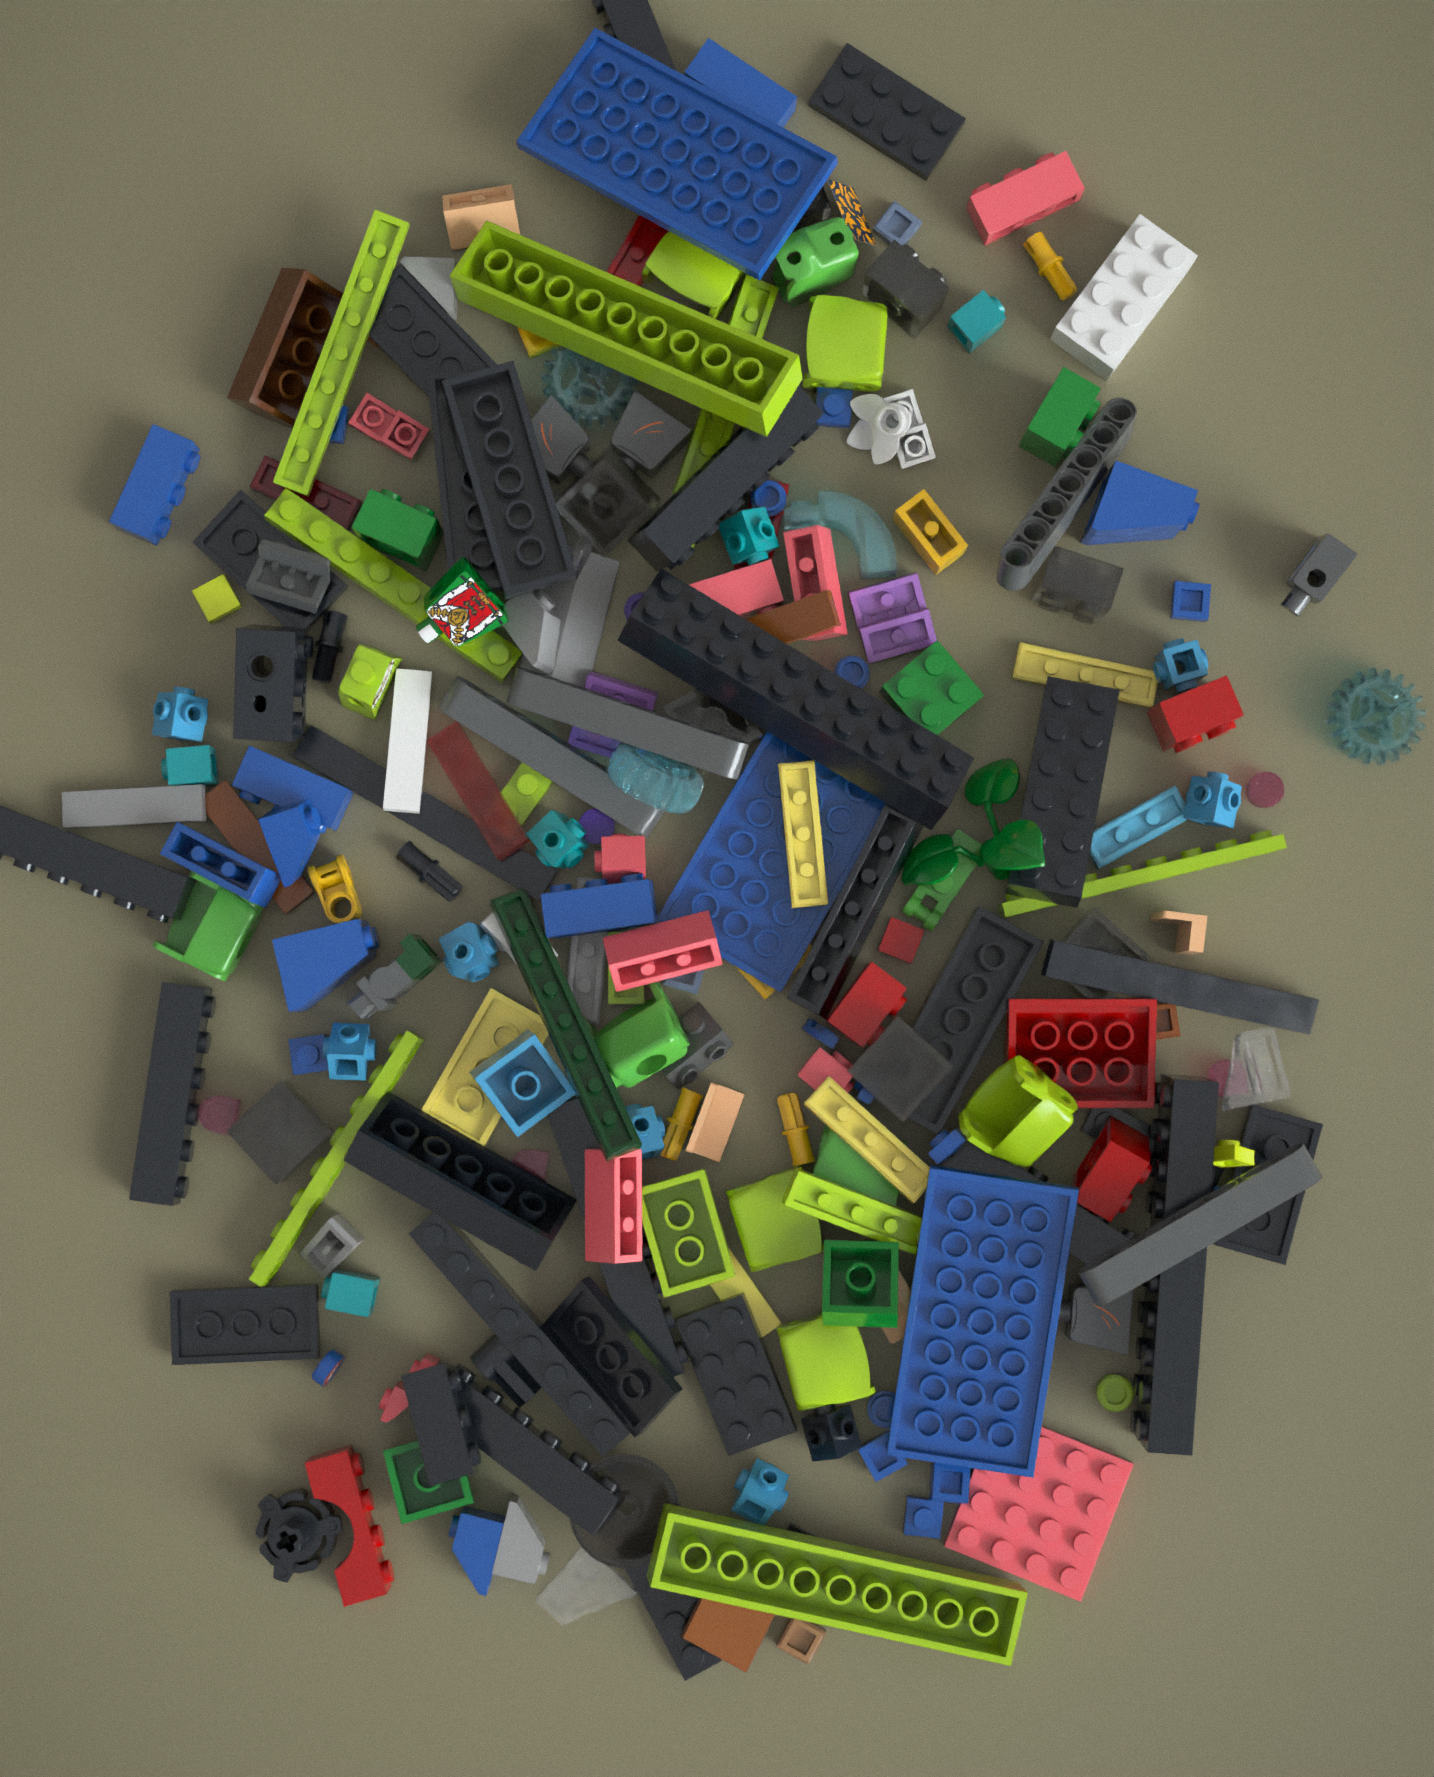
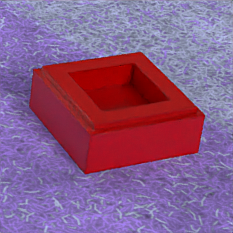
M890 917L877 951L912 964L925 930Z

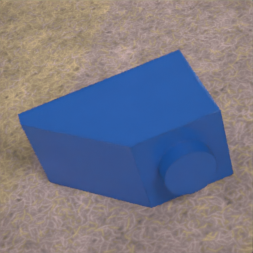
M309 799L271 810L258 819L284 887L292 885L302 876L321 835V818L317 809L311 806Z
M464 1506L460 1516L453 1515L448 1537L454 1538L452 1550L479 1595L486 1596L490 1587L492 1571L506 1516Z

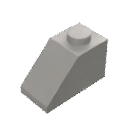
M543 590L511 598L505 604L508 622L502 626L530 664L550 674L554 670L561 622L553 610L556 606L555 602Z
M512 1494L509 1501L492 1574L535 1584L538 1574H546L550 1553L544 1551L546 1539L518 1495Z

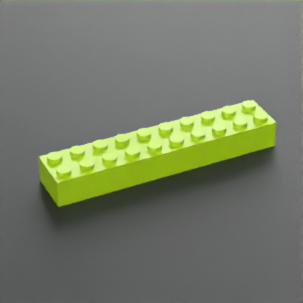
M487 220L449 275L459 301L766 437L803 379L798 354Z
M667 1503L663 1505L647 1572V1579L652 1588L1008 1666L1012 1664L1028 1592L1017 1581Z

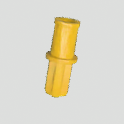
M1043 232L1035 233L1026 240L1027 242H1024L1023 247L1031 255L1039 268V276H1045L1059 298L1063 301L1067 300L1077 292V288L1062 265L1064 259L1062 256H1057L1055 251H1053Z
M682 1087L673 1114L666 1119L669 1121L665 1137H663L665 1147L660 1156L674 1161L678 1159L689 1130L694 1128L691 1124L700 1101L703 1099L702 1094Z
M791 1092L780 1095L777 1098L784 1126V1131L781 1132L782 1135L787 1137L793 1161L792 1165L798 1166L814 1162L815 1157H813L807 1129L810 1127L805 1125L798 1094Z

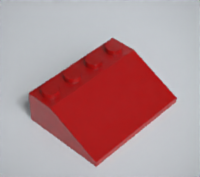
M1008 998L1003 1064L1017 1055L1022 1056L1040 1068L1054 1083L1066 1090L1076 1101L1078 1108H1154L1157 999Z

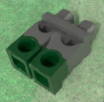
M409 933L399 942L405 950L387 967L376 969L370 976H364L356 983L361 991L347 1003L361 1019L365 1017L367 1019L371 1018L377 1011H391L398 1004L395 998H401L443 962L421 935Z

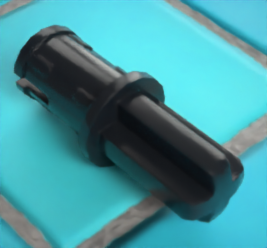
M326 610L319 640L315 641L314 644L318 647V653L312 679L320 683L331 682L337 653L343 652V647L341 646L342 636L348 616L343 613Z
M408 841L396 855L398 861L400 860L420 877L418 880L420 883L426 882L447 901L454 900L461 892L462 885L439 866L440 862L437 859L434 861L430 859L413 842Z

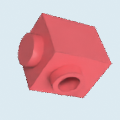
M619 833L601 837L602 850L594 851L595 872H602V879H607V884L622 883V876L643 874V880L646 879L645 836H628Z
M821 1047L816 1049L796 1074L815 1091L828 1076L847 1093L854 1086L850 1081L854 1074L848 1070L852 1063L837 1051L829 1055Z

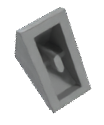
M404 256L399 261L400 265L454 320L457 319L458 298L449 277L457 265L456 259Z
M339 1213L331 1217L299 1254L325 1279L365 1238Z

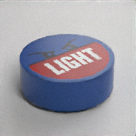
M335 1349L330 1350L315 1368L312 1380L322 1387L326 1386L342 1366L345 1357Z

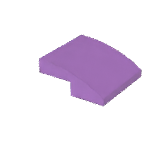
M910 573L847 591L868 663L925 648L937 641L930 612L926 608L918 573Z
M593 671L589 672L584 687L652 711L654 710L659 693ZM572 725L568 740L570 745L636 766L641 748Z

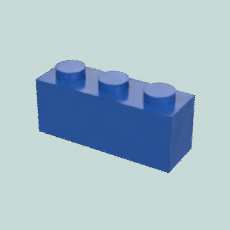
M710 38L706 40L684 72L685 76L781 127L786 125L796 110L797 96Z
M153 424L109 523L120 531L157 546L159 539H164L169 532L171 526V519L169 517L174 506H179L184 498L186 491L184 483L188 474H193L198 467L200 461V454L198 452L200 449L192 440Z
M252 746L248 747L232 783V786L241 790L239 797L257 805L263 799L274 804L272 810L309 799L311 806L315 807L320 815V830L324 834L327 828L337 831L354 793L344 786Z
M176 822L160 853L242 898L265 908L268 906L281 881L279 873L179 822Z
M643 874L622 876V883L607 884V879L586 881V888L572 890L571 884L550 886V893L541 894L546 938L557 939L657 924L658 917L653 881L650 879L643 880Z

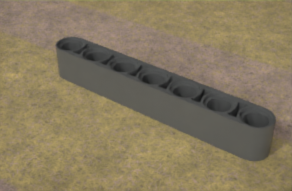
M1114 398L1105 404L1079 440L1077 446L1074 447L1006 541L1000 552L996 573L997 582L1004 589L1017 591L1023 589L1030 582L1130 441L1137 414V409L1133 402L1125 398Z
M516 667L506 701L516 707L732 779L739 778L749 743L521 667Z
M456 676L438 707L449 717L640 836H645V838L650 836L667 808L665 804L462 677Z
M1303 1143L1291 1146L1086 1264L1078 1271V1274L1097 1306L1110 1303L1313 1186L1322 1179V1175Z

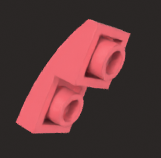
M367 392L348 422L349 426L409 460L413 458L429 431V428L400 410L397 412Z
M427 1353L423 1357L422 1362L415 1359L409 1373L438 1365L440 1358ZM399 1381L394 1389L387 1387L378 1407L384 1410L380 1421L388 1423L409 1406L403 1382Z

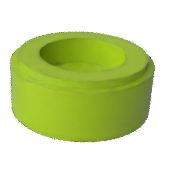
M1115 1373L1107 1374L1096 1385V1398L1105 1409L1112 1412H1120L1128 1408L1132 1403L1134 1397L1133 1387L1124 1376Z

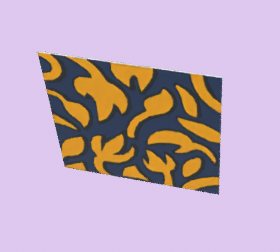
M827 179L843 220L852 231L853 239L877 246L854 188Z

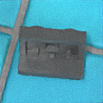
M261 539L258 545L259 558L246 584L247 593L316 614L330 582V560L314 552H304L288 547L282 542Z
M700 1002L679 1017L681 1027L690 1043L687 1046L686 1055L661 1070L677 1089L692 1083L701 1071L712 1062L722 1059L727 1050L733 1046V1042Z

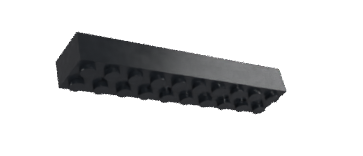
M662 568L630 614L617 640L930 830L934 828L949 808L974 760V757Z
M1161 1074L1160 1082H1155V1104H1159L1158 1118H1153L1151 1124V1139L1156 1140L1155 1155H1151L1150 1158L1152 1169L1149 1177H1153V1191H1148L1146 1195V1212L1151 1213L1150 1227L1211 1193L1219 1082L1201 1076ZM1207 1247L1141 1284V1286H1146L1145 1301H1140L1138 1306V1321L1143 1323L1142 1337H1137L1135 1346L1136 1359H1140V1374L1135 1373L1133 1377V1395L1138 1396L1137 1410L1131 1411L1130 1429L1149 1453L1190 1456L1193 1454Z

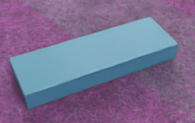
M1176 785L1094 830L1089 856L1097 869L1187 820L1184 819L1186 803Z

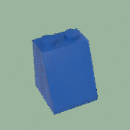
M1115 461L1104 476L1080 543L1097 545L1173 539L1180 530L1185 531L1188 524L1193 523L1200 503L1195 502L1198 490Z
M355 919L272 939L288 1011H308L377 957L375 949L380 948L376 927H371L367 921Z

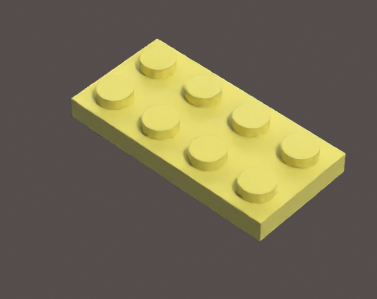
M491 988L421 1110L485 1147L499 1123L501 1115L469 1072L528 1029L536 1035L543 1045L549 1034L541 1016Z

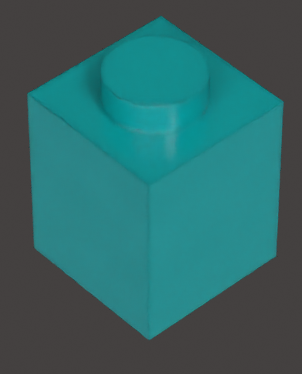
M983 290L950 316L947 327L970 354L1003 327L1006 319L1004 315L1005 309L995 296L989 297Z
M203 745L166 749V758L161 760V771L163 779L168 780V785L202 784L209 786L219 784L216 749L212 746Z
M342 1269L332 1272L331 1277L326 1276L324 1280L321 1298L327 1299L325 1309L369 1317L373 1314L380 1277Z

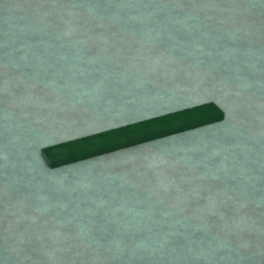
M522 888L492 899L490 901L492 911L606 1162L640 1149L642 1146L640 1138L525 889Z

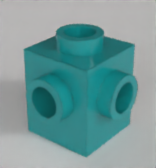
M765 506L740 511L719 523V531L732 565L747 562L751 566L767 561L769 559L768 553L780 547Z
M551 810L526 833L538 848L535 851L536 856L547 867L572 868L584 858L583 852L591 846L583 837L586 831L582 825L571 817L569 819L566 814Z

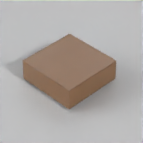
M790 1618L776 1643V1647L809 1665L826 1634V1629L812 1622Z

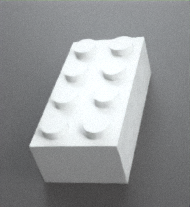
M1139 214L1055 327L1050 340L1107 381L1190 270L1198 255Z

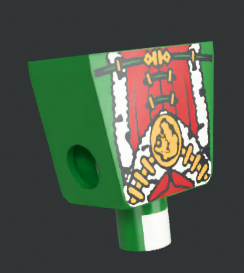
M463 556L425 594L424 610L429 617L417 624L416 629L427 643L432 642L444 633L455 646H461L507 623V608Z

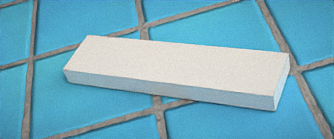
M396 668L383 801L384 811L420 814L432 671Z

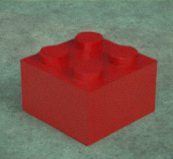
M1227 675L1162 701L1147 712L1163 752L1173 748L1176 754L1202 742L1201 736L1205 734L1208 740L1228 733L1236 728L1234 721L1244 716Z
M873 962L867 963L825 1019V1022L858 1047H864L866 1043L869 1046H873L885 1030L880 1025L887 1015L895 1016L907 1001V998L903 996L907 988Z
M1110 1116L1074 1172L1073 1186L1079 1189L1077 1203L1109 1222H1112L1118 1212L1123 1214L1132 1201L1133 1195L1130 1194L1137 1183L1142 1185L1151 1172L1150 1158L1152 1152L1149 1151V1137Z

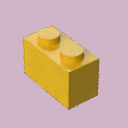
M925 489L895 510L892 520L935 575L965 553L968 544Z

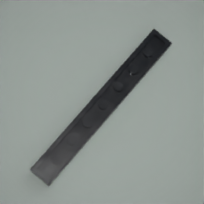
M310 725L292 756L383 809L387 769ZM423 790L420 814L387 811L519 890L524 888L528 895L538 901H541V894L546 893L558 872L557 869L552 866L547 867L535 856Z
M1054 939L1049 941L1041 975L1049 978L1140 998H1156L1157 1001L1309 1035L1319 1003L1318 999Z

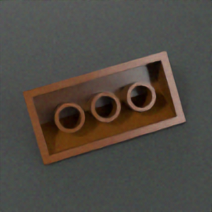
M282 267L227 398L254 414L293 429L343 293L305 269Z

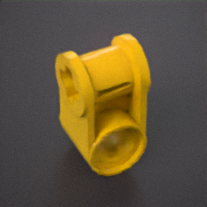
M343 854L336 856L335 861L317 868L314 865L308 867L310 879L328 919L338 924L361 918L362 906L354 887L351 871ZM342 900H349L352 907L351 912L345 918H338L335 914L336 905Z

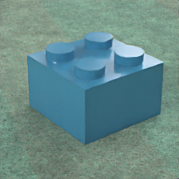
M529 1029L469 1072L517 1137L576 1094L572 1085L539 1039Z

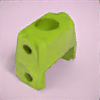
M668 231L647 260L646 266L642 271V280L649 284L654 277L658 278L663 284L679 295L697 304L709 307L708 316L718 320L745 273Z
M817 295L810 297L808 311L811 313L806 340L809 373L803 375L802 387L817 391V387L861 392L879 391L882 385L888 317L887 306L841 296Z
M1017 1055L996 1069L977 1088L958 1117L960 1130L969 1142L986 1153L1006 1160L1015 1166L1029 1167L1072 1125L1073 1113L1078 1109V1106L1073 1097L1062 1087L1054 1083L1040 1068L1022 1056Z
M801 1165L767 1175L759 1180L725 1191L751 1272L786 1262L797 1261L824 1251V1241L821 1239L818 1218L785 1206L781 1202L795 1168L803 1170Z
M822 1312L810 1317L776 1327L798 1411L829 1404L845 1403L876 1393L874 1384L870 1383L866 1350L857 1326L823 1325Z

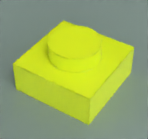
M1236 1140L1217 1141V1146H1214L1213 1165L1222 1168L1254 1165V1150L1241 1147L1240 1142Z

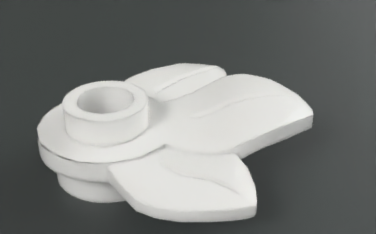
M865 394L850 401V405L860 420L850 432L846 441L847 444L861 450L871 449L875 465L891 460L898 451L900 438L910 428L911 416L909 411L899 403H887L876 394ZM893 415H897L899 418V424L895 428L890 424Z

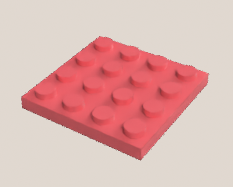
M1042 1426L1033 1478L972 1468L968 1503L958 1504L943 1545L946 1548L1081 1602L1134 1464L1127 1459Z

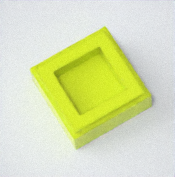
M224 574L192 590L210 624L242 608L240 601Z

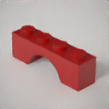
M353 1445L311 1456L304 1464L314 1499L326 1500L339 1506L347 1514L353 1526L354 1542L352 1550L334 1570L343 1606L387 1595L391 1588V1582L395 1580L394 1571L390 1560L384 1561L381 1546L385 1545L384 1535L380 1524H374L371 1511L375 1510V1503L370 1488L365 1489L361 1475L365 1474V1467L361 1454L355 1453Z

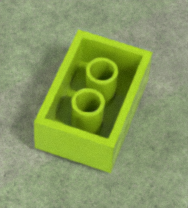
M705 1168L642 1186V1223L664 1298L735 1277V1269Z

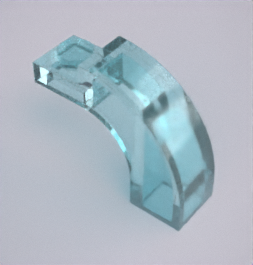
M818 491L817 505L811 506L809 501H797L790 503V508H783L784 530L819 525L836 529L847 536L857 553L859 580L895 577L897 573V560L891 534L879 515L864 502L840 492Z

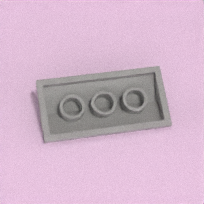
M569 547L577 574L576 579L542 589L555 602L556 606L553 610L561 620L554 670L547 674L535 668L524 654L522 655L520 667L584 688L587 676L594 668L620 561L584 549Z

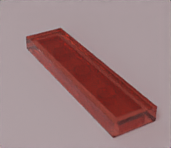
M455 721L428 739V744L496 858L501 861L530 842V839L461 724Z

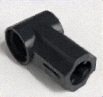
M496 1334L492 1335L470 1356L478 1370L490 1381L494 1380L519 1408L542 1388Z

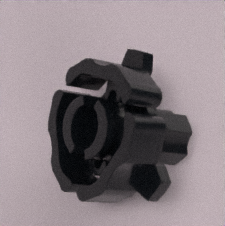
M304 1488L288 1491L279 1498L269 1493L258 1503L262 1515L256 1528V1536L264 1538L268 1535V1539L260 1545L259 1551L271 1565L275 1566L273 1578L286 1583L290 1580L293 1573L315 1570L322 1563V1558H328L334 1552L339 1533L343 1531L340 1515H334L333 1506L326 1500L314 1499L313 1496L308 1501L320 1511L322 1519H319L307 1506L293 1505L287 1508L284 1506L289 1501L305 1500L308 1497V1492ZM295 1534L298 1540H292L290 1535ZM323 1536H326V1546L322 1553L311 1560H306L315 1554L321 1545Z

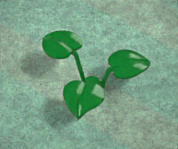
M1006 758L989 763L971 775L966 783V799L974 806L985 804L984 809L994 834L993 838L986 840L981 845L980 855L977 856L960 845L954 846L953 839L948 834L930 836L922 840L910 852L902 872V882L905 886L909 884L932 885L947 879L958 865L959 858L957 854H962L971 859L978 867L985 865L997 880L1008 879L1010 870L1045 866L1042 833L1037 824L1031 820H1017L1007 824L1000 832L992 811L993 803L1003 804L1008 802L1018 789L1020 773L1014 760Z

